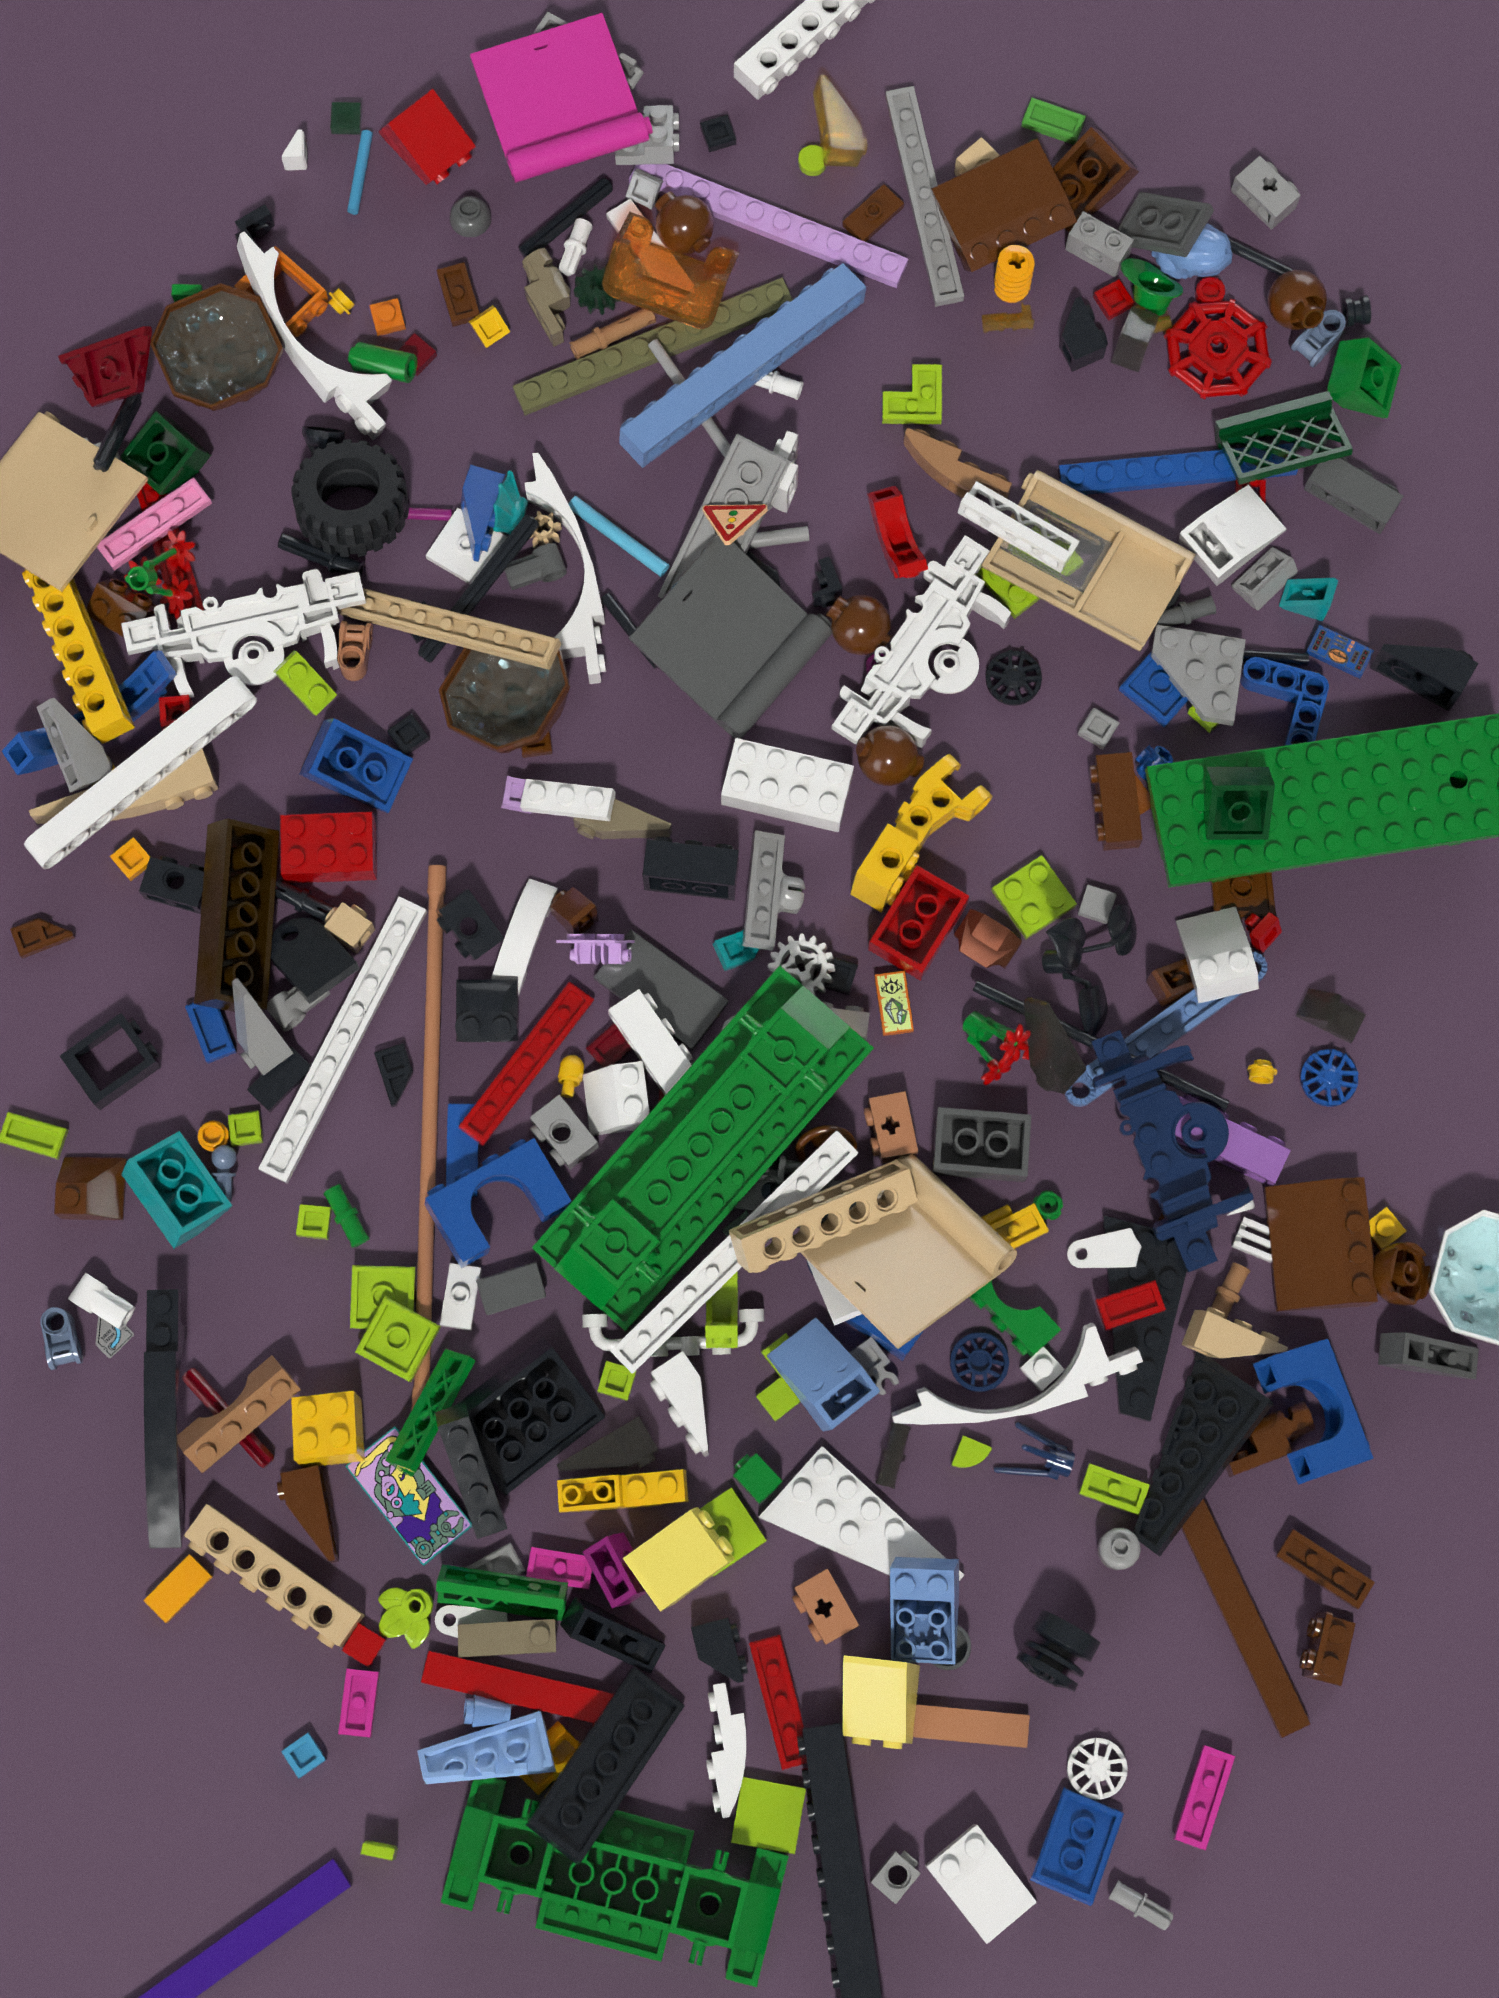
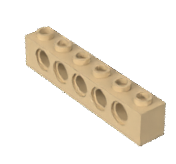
M894 1160L730 1229L729 1234L738 1264L749 1273L762 1272L768 1269L769 1265L780 1260L793 1259L801 1251L821 1247L827 1240L834 1237L847 1236L853 1232V1229L863 1225L875 1224L881 1220V1217L907 1210L910 1205L918 1202L910 1169L898 1160ZM884 1190L882 1197L877 1200L879 1193ZM856 1202L854 1209L849 1212L851 1205ZM828 1214L827 1220L821 1223L822 1218ZM800 1226L798 1233L793 1235L794 1230ZM772 1238L770 1245L765 1247L766 1241Z
M209 1504L205 1505L184 1534L190 1540V1543L187 1545L201 1556H204L206 1552L216 1558L213 1564L228 1575L231 1571L237 1573L242 1577L239 1581L241 1585L253 1593L257 1589L267 1595L265 1602L278 1611H281L283 1607L294 1614L291 1617L294 1623L305 1630L311 1626L319 1632L316 1638L331 1649L335 1644L343 1647L358 1623L365 1616ZM226 1533L229 1537V1544L225 1549L218 1551L214 1546V1539L218 1534ZM246 1551H251L255 1557L254 1564L248 1569H243L239 1562L240 1556ZM272 1569L278 1570L281 1576L279 1584L275 1587H269L265 1582L266 1574ZM302 1587L306 1592V1600L302 1605L295 1606L291 1601V1594L296 1588ZM328 1606L332 1610V1619L327 1624L322 1625L318 1622L316 1614L321 1607Z

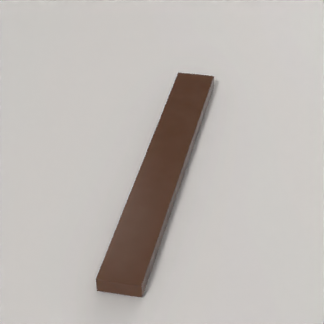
M1203 1499L1181 1530L1279 1737L1283 1738L1311 1724Z

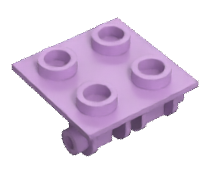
M567 934V940H556V943H574V949L570 950V960L575 961L576 964H599L601 959L602 964L624 965L626 962H630L632 958V952L630 949H627V943H635V940H625V934H596V940L595 934Z

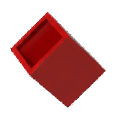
M434 89L426 93L379 131L382 138L425 185L432 181L436 185L450 175L447 169L455 163L458 167L462 166L473 157L470 151L476 147Z

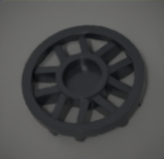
M1008 650L997 655L990 662L986 671V686L990 694L1003 704L1010 706L1025 704L1037 695L1041 687L1042 673L1040 666L1024 651ZM1012 656L1020 657L1018 666L1012 664ZM1008 657V665L1000 662V660ZM1024 659L1031 664L1030 666L1022 667ZM995 665L1003 670V673L992 671V668ZM1036 671L1037 676H1026L1027 672ZM991 677L998 679L1000 681L996 685L992 686ZM1037 682L1033 691L1027 683ZM1003 685L1006 691L1001 696L996 690ZM1023 688L1028 696L1022 698L1019 689ZM1013 691L1017 700H1010L1006 697Z

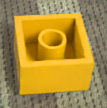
M355 1391L291 1398L294 1461L302 1468L365 1461L362 1399Z

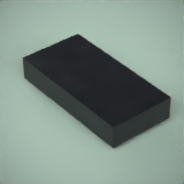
M291 1046L289 1048L294 1054L264 1076L262 1074L247 1089L269 1112L306 1077L311 1067Z

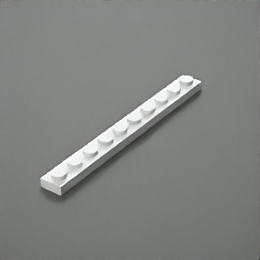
M398 897L258 1168L260 1171L288 1184L427 914L425 908Z
M836 1130L740 1225L818 1193L858 1152ZM730 1235L610 1350L632 1374L742 1267L738 1264Z

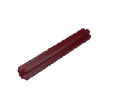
M192 1367L182 1376L184 1383L213 1415L220 1413L229 1406L195 1368ZM253 1432L249 1433L239 1442L261 1468H265L274 1460V1455Z

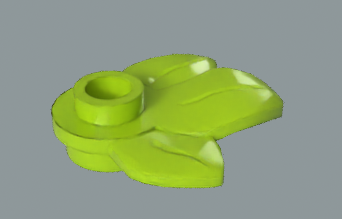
M399 1587L390 1588L379 1596L378 1601L387 1611L382 1615L379 1622L380 1635L394 1638L404 1634L412 1649L420 1646L430 1632L428 1616L433 1610V1600L430 1594L420 1588L405 1591ZM413 1600L420 1602L421 1608L419 1611L413 1609Z

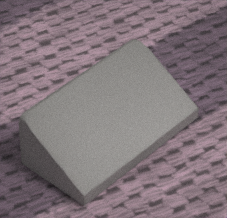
M1272 546L1231 587L1252 608L1258 611L1286 585L1287 579H1292L1297 574L1298 570L1292 557Z

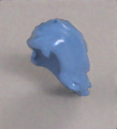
M1209 223L1205 225L1187 257L1154 251L1151 253L1156 258V263L1160 266L1161 271L1170 278L1177 280L1181 278L1186 280L1194 275L1199 277L1218 275L1232 263L1233 255L1228 236Z

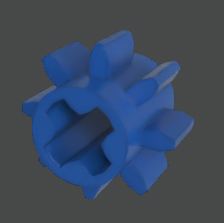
M1148 745L1135 758L1139 762L1136 770L1140 777L1147 781L1145 772L1147 766L1172 763L1173 757L1162 746H1156L1153 749Z

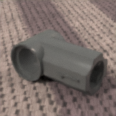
M555 543L542 545L536 548L531 555L511 561L504 570L511 590L541 580L543 582H552L567 574L560 551Z

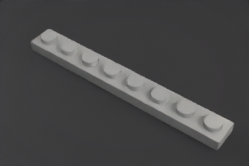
M914 86L886 91L885 99L935 307L964 301V293L950 235L930 189L937 186V181Z

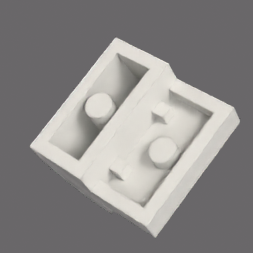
M790 431L786 432L783 440H777L773 450L774 453L791 461L771 502L774 508L785 513L789 509L798 486V465L795 464L798 452V434Z

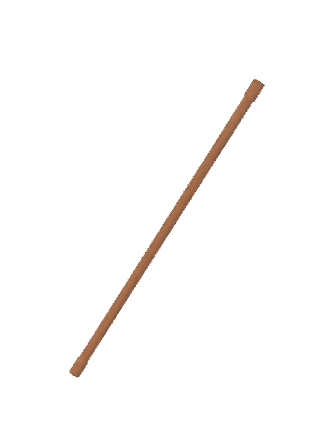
M443 865L428 866L427 893L429 895L416 1297V1313L431 1321L434 1221L427 1211L424 1202L425 1198L428 1197L427 1192L436 1186L443 929L436 921L440 917L436 910L444 905V895L446 893V866ZM431 1347L414 1376L411 1411L430 1378Z

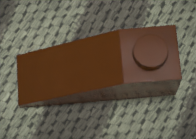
M316 1465L280 1473L282 1481L277 1482L280 1501L285 1500L287 1507L327 1560L332 1563L339 1562L322 1467Z

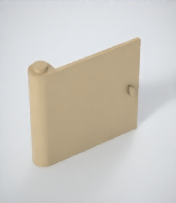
M46 411L44 414L38 412L0 460V554L62 592L149 479L117 458H114L108 471H96L93 467V459L99 447L61 425L57 417Z
M913 1154L901 1156L897 1160L910 1169L918 1199L917 1203L910 1205L903 1212L891 1213L881 1217V1220L875 1224L863 1225L853 1229V1232L847 1236L834 1237L827 1240L821 1247L809 1248L800 1252L897 1349L1004 1272L1017 1256V1251ZM884 1190L879 1193L877 1200L882 1197Z

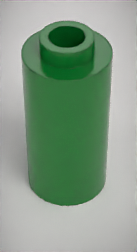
M358 342L355 347L353 346L350 349L348 355V362L351 364L353 371L370 375L387 374L392 380L410 383L413 380L417 369V357L415 354L368 343Z

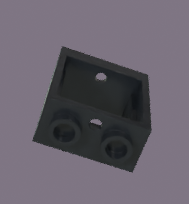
M122 1013L60 1055L62 1061L99 1110H102L161 1068L156 1061L160 1057L157 1050L150 1041L146 1044L143 1043L138 1036L143 1032L133 1017L127 1020ZM123 1028L145 1060L109 1086L100 1090L78 1058Z

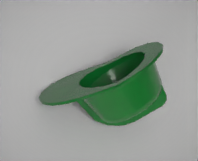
M1135 258L1125 259L1121 262L1120 269L1122 273L1134 284L1135 302L1158 316L1164 315L1173 298L1183 294V287L1179 283L1166 276L1152 264Z

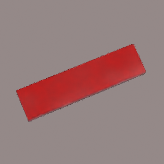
M776 1635L750 1642L749 1646L781 1769L784 1770L806 1764V1755L799 1756L797 1736L803 1735L802 1728H804L781 1637Z

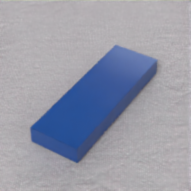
M448 1104L446 1186L455 1182V1176L467 1169H471L472 1172L478 1169L479 1143L458 1128L475 1104ZM478 1191L474 1194L473 1197H478Z

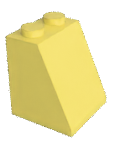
M698 1507L689 1510L623 1558L660 1612L676 1604L735 1559L731 1554L733 1552L731 1544L724 1536H718L713 1529L715 1524L711 1516L705 1510L701 1511Z
M844 1655L843 1736L852 1737V1744L871 1746V1739L883 1740V1747L902 1749L903 1743L912 1744L920 1665Z

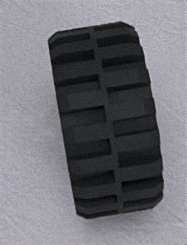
M351 439L343 440V443L340 444L331 442L326 444V448L322 450L318 448L313 451L311 458L306 457L299 465L300 470L295 472L293 477L294 484L291 487L295 514L300 531L304 537L309 538L310 543L316 548L323 546L324 552L331 555L338 552L341 557H350V554H358V557L365 556L368 551L373 550L375 553L383 549L384 543L390 544L396 539V532L400 533L403 530L405 519L408 518L409 514L406 480L401 466L397 464V460L392 454H385L384 448L378 445L371 447L369 442L359 440V443H352ZM346 487H363L376 494L371 502L355 510H338L325 503L334 492Z

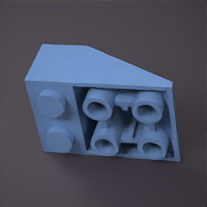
M816 1317L766 1355L823 1432L834 1429L880 1392L860 1363Z
M895 1557L890 1567L891 1661L955 1665L959 1608V1559Z

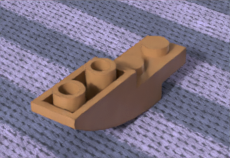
M906 429L904 446L918 465L944 488L964 498L965 494L970 492L977 481L1008 499L1012 483L1008 482L1004 476L997 473L989 474L984 472L971 462H960L962 450L958 449L950 441H939L931 438L927 432L921 429Z

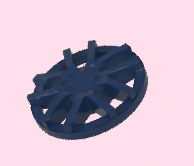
M972 1333L959 1340L953 1348L950 1357V1367L954 1378L961 1386L970 1391L985 1392L994 1389L1004 1380L1009 1369V1356L1004 1345L994 1336L986 1333ZM982 1338L987 1340L982 1348L979 1349L974 1339ZM970 1341L974 1351L969 1353L962 1344ZM990 1341L998 1346L991 1354L985 1351ZM960 1349L966 1358L955 1360L957 1351ZM999 1350L1003 1354L1004 1362L992 1359ZM967 1363L968 1369L957 1373L955 1365ZM992 1364L1003 1367L1001 1375L990 1370ZM971 1373L970 1384L961 1379L962 1376ZM987 1374L997 1378V1381L987 1386ZM976 1375H982L984 1387L975 1386Z

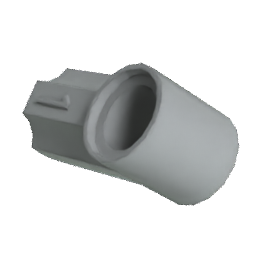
M293 987L289 991H282L274 996L267 1003V1011L281 1029L286 1032L296 1027L305 1018V1013L328 997L330 992L327 991L309 1004Z

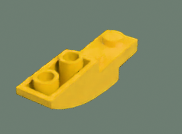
M684 1469L557 1480L560 1513L638 1508L688 1502L687 1476Z

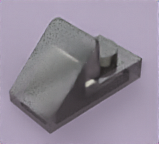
M1309 988L1296 1017L1351 1044L1366 1014L1340 1002L1342 996L1339 994Z

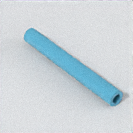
M577 496L570 500L569 506L572 512L654 573L662 577L667 572L669 564Z

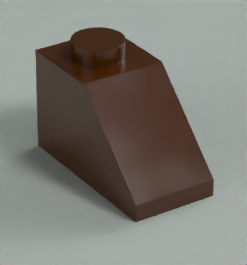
M574 887L567 892L562 890L551 901L553 903L550 906L551 914L569 934H584L599 921L596 905Z

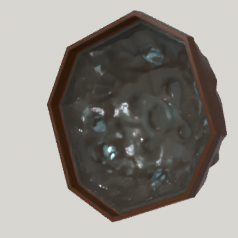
M222 283L167 305L150 343L173 396L191 402L198 407H205L213 411L230 407L238 402H246L268 387L283 353L281 342L260 297Z
M464 648L440 686L439 694L447 727L450 730L487 749L503 754L510 753L517 748L539 743L562 714L570 690V684L560 649L550 670Z

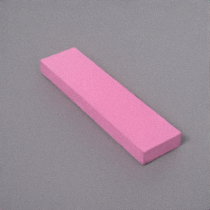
M193 477L104 538L97 546V549L115 571L166 536L169 530L173 531L211 505L212 502Z

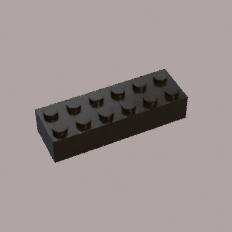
M229 818L207 825L194 1004L235 1012L232 981L238 978L262 1011L267 1010L279 843L278 830Z

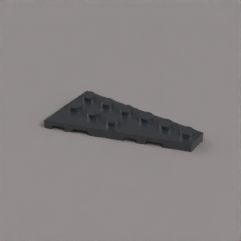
M1103 1215L1104 1234L1131 1228L1142 1246L1136 1267L1107 1268L1109 1295L1156 1280L1166 1308L1163 1312L1112 1328L1113 1354L1136 1347L1143 1362L1136 1364L1138 1369L1124 1375H1120L1119 1371L1116 1372L1118 1414L1150 1422L1187 1270L1174 1242V1237L1160 1241L1157 1239L1153 1228Z

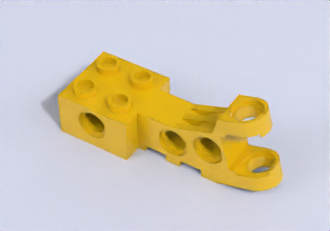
M951 754L944 756L918 779L913 787L914 792L910 797L911 803L909 804L904 801L898 810L899 815L895 820L896 826L893 827L887 824L857 870L850 894L882 913L887 904L892 906L901 891L899 889L903 882H907L915 869V864L920 857L918 852L927 838L953 817L966 821L972 820L988 805L993 795L983 785H980L961 800L943 782L955 769L958 771L961 764ZM933 801H942L946 806L937 807ZM919 819L924 825L917 826L911 820Z

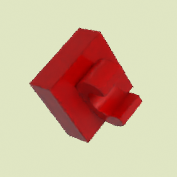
M1270 912L1263 919L1251 913L1244 921L1248 925L1246 930L1250 933L1253 948L1262 954L1282 933L1279 918Z

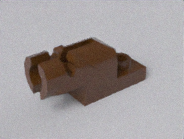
M1303 1401L1288 1407V1418L1280 1410L1265 1415L1248 1438L1253 1454L1250 1455L1248 1450L1237 1453L1232 1462L1226 1467L1229 1478L1292 1453L1288 1441L1290 1440L1293 1443L1304 1434L1315 1430L1314 1421L1306 1403Z

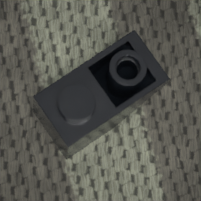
M1081 296L1076 298L1073 303L1059 346L1072 372L1103 359L1108 345L1104 331L1102 329L1098 330L1094 323L1095 316L1091 307L1088 304H1084Z
M724 1618L691 1627L698 1659L737 1683L744 1682L742 1675L748 1674L744 1654L737 1655L735 1643L741 1641L736 1623L730 1624L729 1619Z

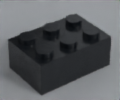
M655 837L654 840L647 839L642 873L644 890L735 901L739 870V850H734V847L728 844H716L715 847L703 846L702 842L695 840H686L685 844L672 842L673 840L667 837Z

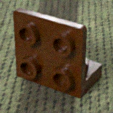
M1327 1611L1316 1613L1315 1618L1311 1617L1306 1636L1311 1637L1308 1650L1303 1649L1299 1662V1668L1303 1669L1302 1676L1342 1686L1356 1623L1335 1618L1333 1613Z

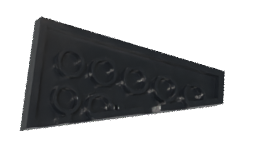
M1196 1352L1194 1358L1196 1362L1191 1376L1187 1377L1184 1386L1186 1390L1180 1406H1177L1161 1452L1163 1456L1159 1467L1154 1471L1148 1498L1144 1500L1133 1531L1139 1542L1159 1557L1274 1404L1266 1396L1217 1362Z

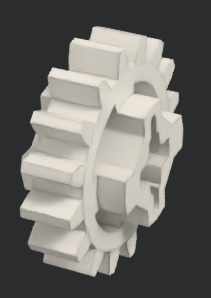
M800 934L799 941H794L792 936H788L789 944L786 946L779 942L777 945L780 952H771L770 954L775 962L768 964L769 971L774 972L780 965L813 995H815L814 991L816 990L825 993L826 990L823 983H832L833 979L828 973L835 972L834 964L829 963L834 959L832 953H825L827 945L823 942L817 946V938L815 936L806 941L804 934ZM801 950H809L814 953L808 954ZM791 954L788 962L783 964L785 958ZM803 963L806 970L800 972L798 964ZM821 971L819 976L814 981H812L815 976V973Z

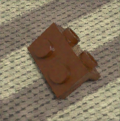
M111 578L97 583L86 610L90 618L124 637L121 623L155 615L154 608L156 605L152 603V599L148 596L134 593L127 588V584L123 581Z

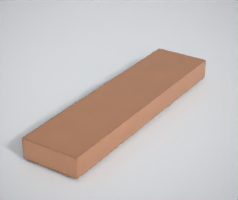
M916 1705L913 1737L1027 1748L1030 1715Z

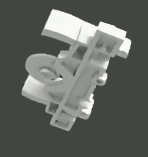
M965 535L947 560L945 567L936 561L929 562L927 565L928 570L924 571L923 576L931 585L923 595H918L915 598V602L921 605L922 610L918 613H913L907 609L905 622L890 642L891 651L889 652V649L884 646L878 647L875 651L874 659L878 664L874 665L865 677V682L861 689L871 699L868 701L846 686H843L840 691V697L848 703L832 724V730L857 745L874 721L880 726L891 725L902 728L911 735L917 747L922 748L926 744L932 729L921 726L900 713L909 706L910 699H921L929 688L943 694H955L964 691L975 681L979 670V658L974 647L964 639L970 628L968 617L972 610L984 618L999 624L1003 629L1009 623L1011 612L993 597L982 593L985 581L975 576L990 552L988 549ZM945 644L960 647L958 652L948 649L937 654L934 660V670L940 678L936 680L928 665L930 654L934 649ZM951 658L954 660L955 665L948 668L944 665V660Z
M309 570L302 575L304 584L286 588L277 584V594L273 598L265 597L263 589L259 588L256 594L226 600L221 607H219L216 598L208 597L203 602L204 611L197 607L181 610V616L176 620L178 629L175 630L170 628L165 605H157L154 608L155 616L121 623L127 652L129 655L155 649H158V651L162 650L177 673L173 680L179 695H189L190 698L195 696L187 680L184 662L199 661L202 664L205 663L204 659L208 663L224 661L225 667L232 677L238 676L245 685H262L277 676L273 671L284 661L283 648L297 644L300 636L302 641H306V637L322 633L325 668L333 667V670L338 669V648L332 627L339 623L338 609L366 604L359 572L327 578L323 582L319 570ZM248 636L263 637L274 648V651L268 652L267 647L261 642L250 641L240 648L239 659L233 660V650L236 644ZM257 650L259 656L256 659H250L248 657L249 651Z

